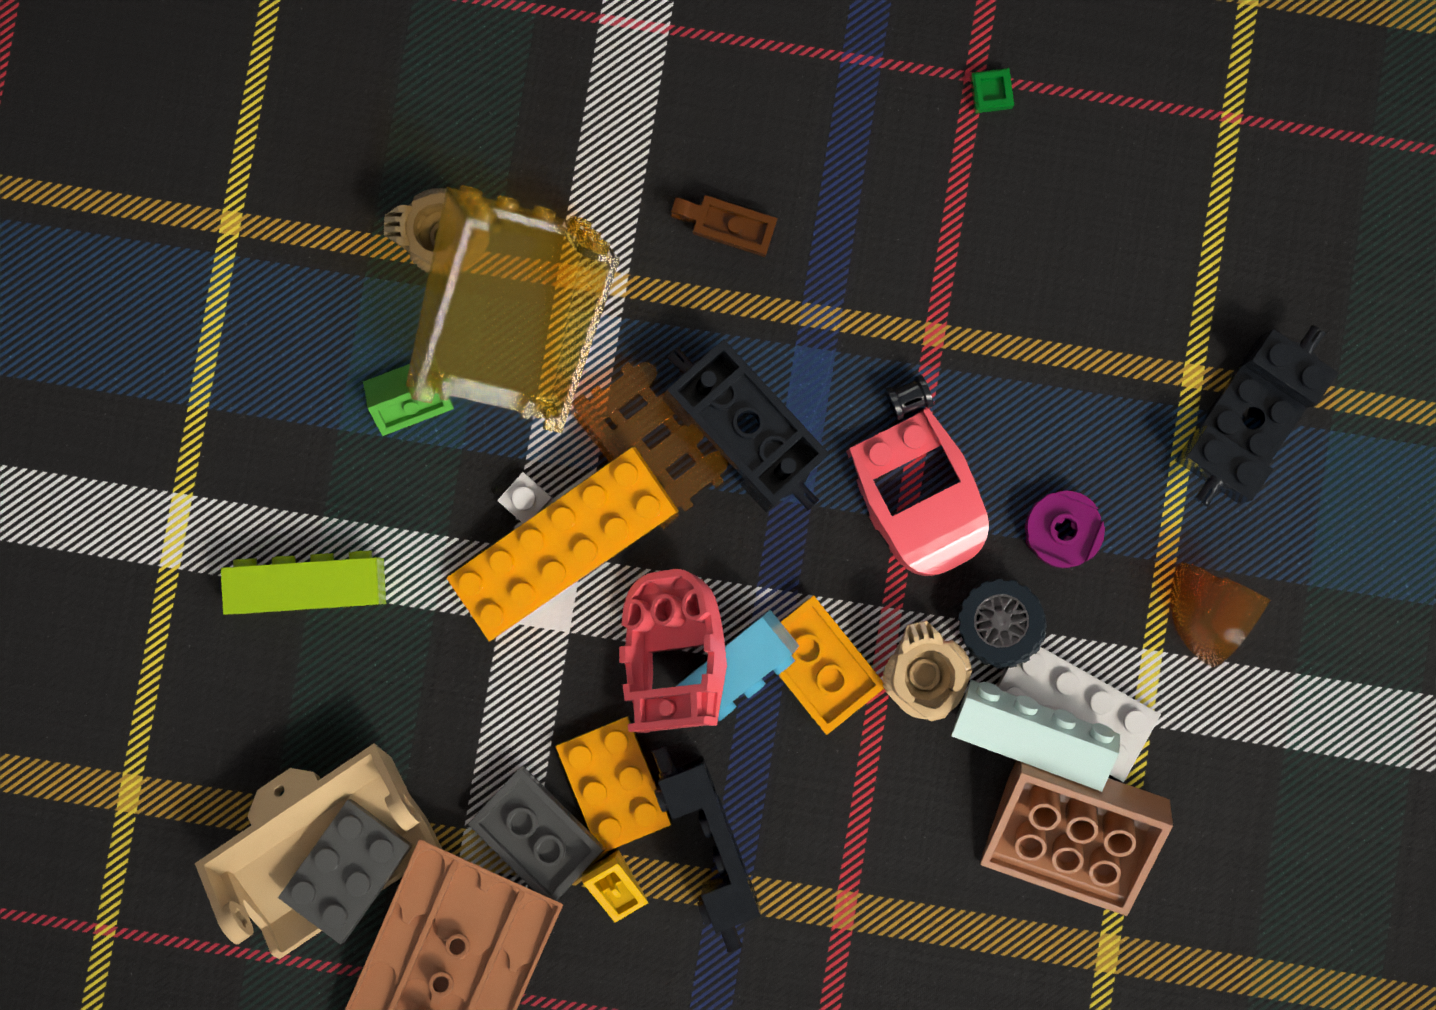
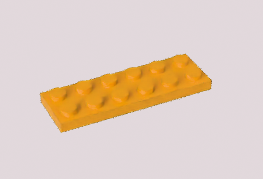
M632 447L449 575L447 580L490 642L669 519L679 510L636 447Z

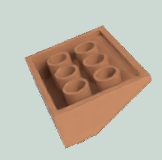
M1016 760L1007 780L980 859V865L1128 916L1173 827L1170 799L1110 778L1107 779L1101 792Z

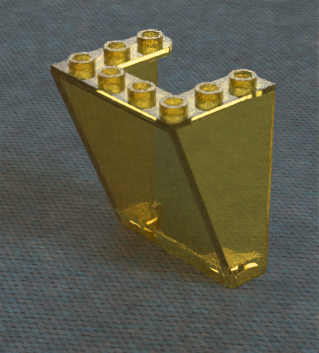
M460 185L459 190L447 187L406 382L409 393L413 400L431 404L436 393L441 400L448 401L450 395L519 412L523 419L529 420L530 415L539 419L544 418L543 429L562 433L620 258L610 248L611 244L603 240L601 233L592 227V222L577 216H570L569 221L556 217V212L541 206H534L533 210L519 207L520 202L505 196H498L497 200L482 197V191L466 185Z

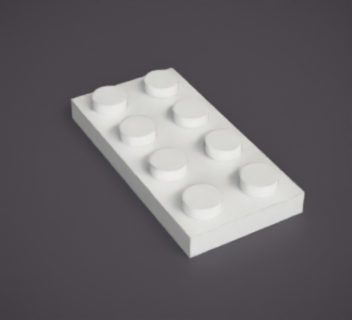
M1042 647L1026 663L1022 662L1013 668L1007 666L996 685L1001 691L1015 696L1030 697L1042 706L1053 710H1066L1078 719L1091 724H1104L1114 732L1119 733V755L1110 775L1122 782L1128 776L1161 716L1158 712Z

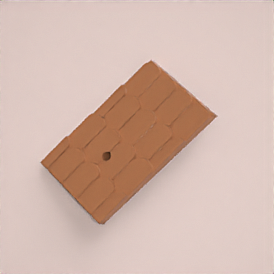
M419 839L345 1010H517L563 904Z

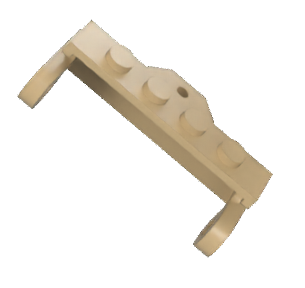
M372 744L321 779L314 772L289 768L257 790L248 813L251 826L195 863L217 922L223 933L234 944H240L253 935L254 930L250 918L261 929L270 953L278 959H281L322 931L278 897L347 800L352 799L413 844L383 889L403 877L419 839L442 849L428 819L409 794L392 757L376 744Z

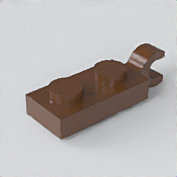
M707 195L704 196L702 205H697L681 198H675L671 210V217L685 222L696 223L693 230L694 235L766 257L778 219Z

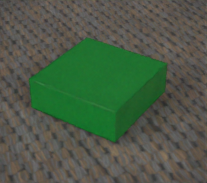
M1009 68L971 73L970 81L975 113L1013 109L1014 99Z

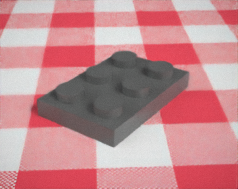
M524 766L514 773L468 823L533 891L555 901L570 888L606 849Z
M352 799L347 800L278 898L336 942L342 944L364 916L413 844Z

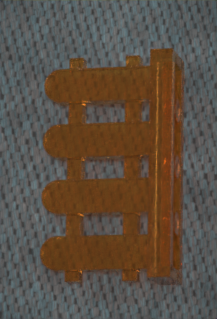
M628 362L621 367V371L624 373L622 377L604 390L597 385L590 391L594 397L590 401L584 394L580 395L571 402L569 412L609 462L615 460L631 447H636L655 477L657 476L666 487L664 490L677 508L681 506L686 512L693 506L689 499L709 483H712L717 488L724 482L720 475L726 470L728 461L719 451L711 452L705 457L696 446L703 439V433L694 424H691L689 427L686 425L681 427L673 418L675 413L662 400L665 392L657 397L649 388L657 375L654 365L649 362H641L633 368ZM640 393L648 405L626 420L618 409ZM610 417L618 428L612 431L605 422L606 418ZM664 423L672 435L650 451L642 439ZM688 453L696 464L674 481L666 469ZM677 512L661 523L662 529L664 530L676 521L679 513Z

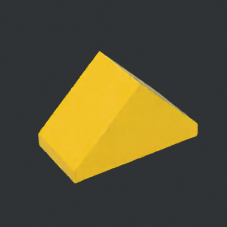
M619 850L587 868L581 877L583 884L614 922L621 920L648 904L646 896Z

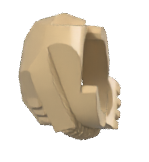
M927 620L908 624L894 654L890 656L884 668L883 687L900 708L912 717L928 719L931 722L944 719L964 696L972 673L971 663L967 653L958 643H955L953 640L945 641L942 635Z

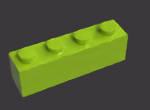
M372 551L349 552V559L334 560V553L311 554L310 562L296 563L295 556L272 557L271 565H257V558L233 560V567L221 568L223 615L386 604L384 558H373Z

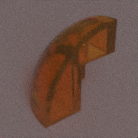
M1179 563L1171 586V612L1176 629L1190 651L1210 667L1221 664L1233 654L1251 632L1270 601L1265 596L1228 578L1216 577L1203 568L1187 563Z

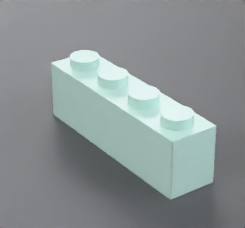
M970 680L952 732V737L1101 792L1119 755L1120 734L1104 724H1091L1076 718L1066 710H1053L1038 704L1030 697L1015 696L1001 691L999 687L992 683H979L974 680Z

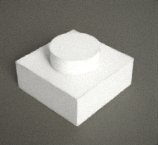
M522 472L497 501L518 520L525 523L541 512L553 498Z

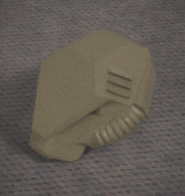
M432 188L422 191L414 196L411 204L399 205L385 214L384 235L409 252L410 260L417 264V267L435 276L443 277L472 265L483 255L488 245L489 229L483 215L473 204L450 188Z

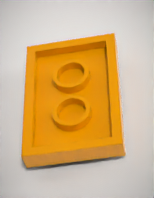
M814 595L781 621L782 625L799 644V647L791 655L795 662L781 672L779 676L826 735L884 689L882 679Z
M628 716L555 746L589 831L606 848L602 853L671 825L667 811L662 812L654 792L656 790V783L636 734L628 730V724H631Z

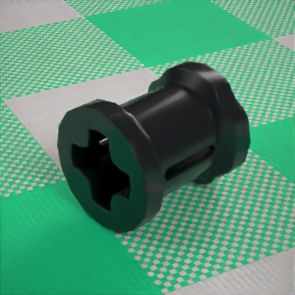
M921 374L915 377V381L893 389L891 386L885 388L888 403L897 420L903 419L905 413L926 406L931 408L934 406L930 389Z

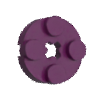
M1074 491L1048 494L1036 502L1028 513L1025 523L1026 544L1035 556L1045 564L1057 568L1078 566L1094 557L1099 551L1105 535L1104 522L1101 521V516L1094 502L1085 495ZM1065 519L1071 521L1070 528L1075 530L1074 535L1065 536L1061 540L1058 538V531L1055 530L1056 523H1063Z

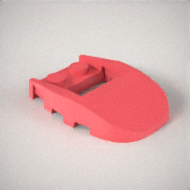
M929 408L846 451L848 457L853 459L858 475L856 481L860 493L865 500L870 514L869 518L875 530L881 533L888 543L890 551L907 570L923 576L939 575L967 562L982 549L987 539L989 521L975 479L963 453ZM942 446L960 482L892 516L873 480Z
M670 569L648 573L632 585L623 606L621 625L627 628L625 646L619 647V663H625L627 684H622L624 700L633 701L635 723L628 724L629 732L649 733L650 731L706 725L716 726L727 668L723 627L716 598L712 590L702 579L685 570ZM704 646V651L708 652L707 674H702L701 684L652 689L653 653Z

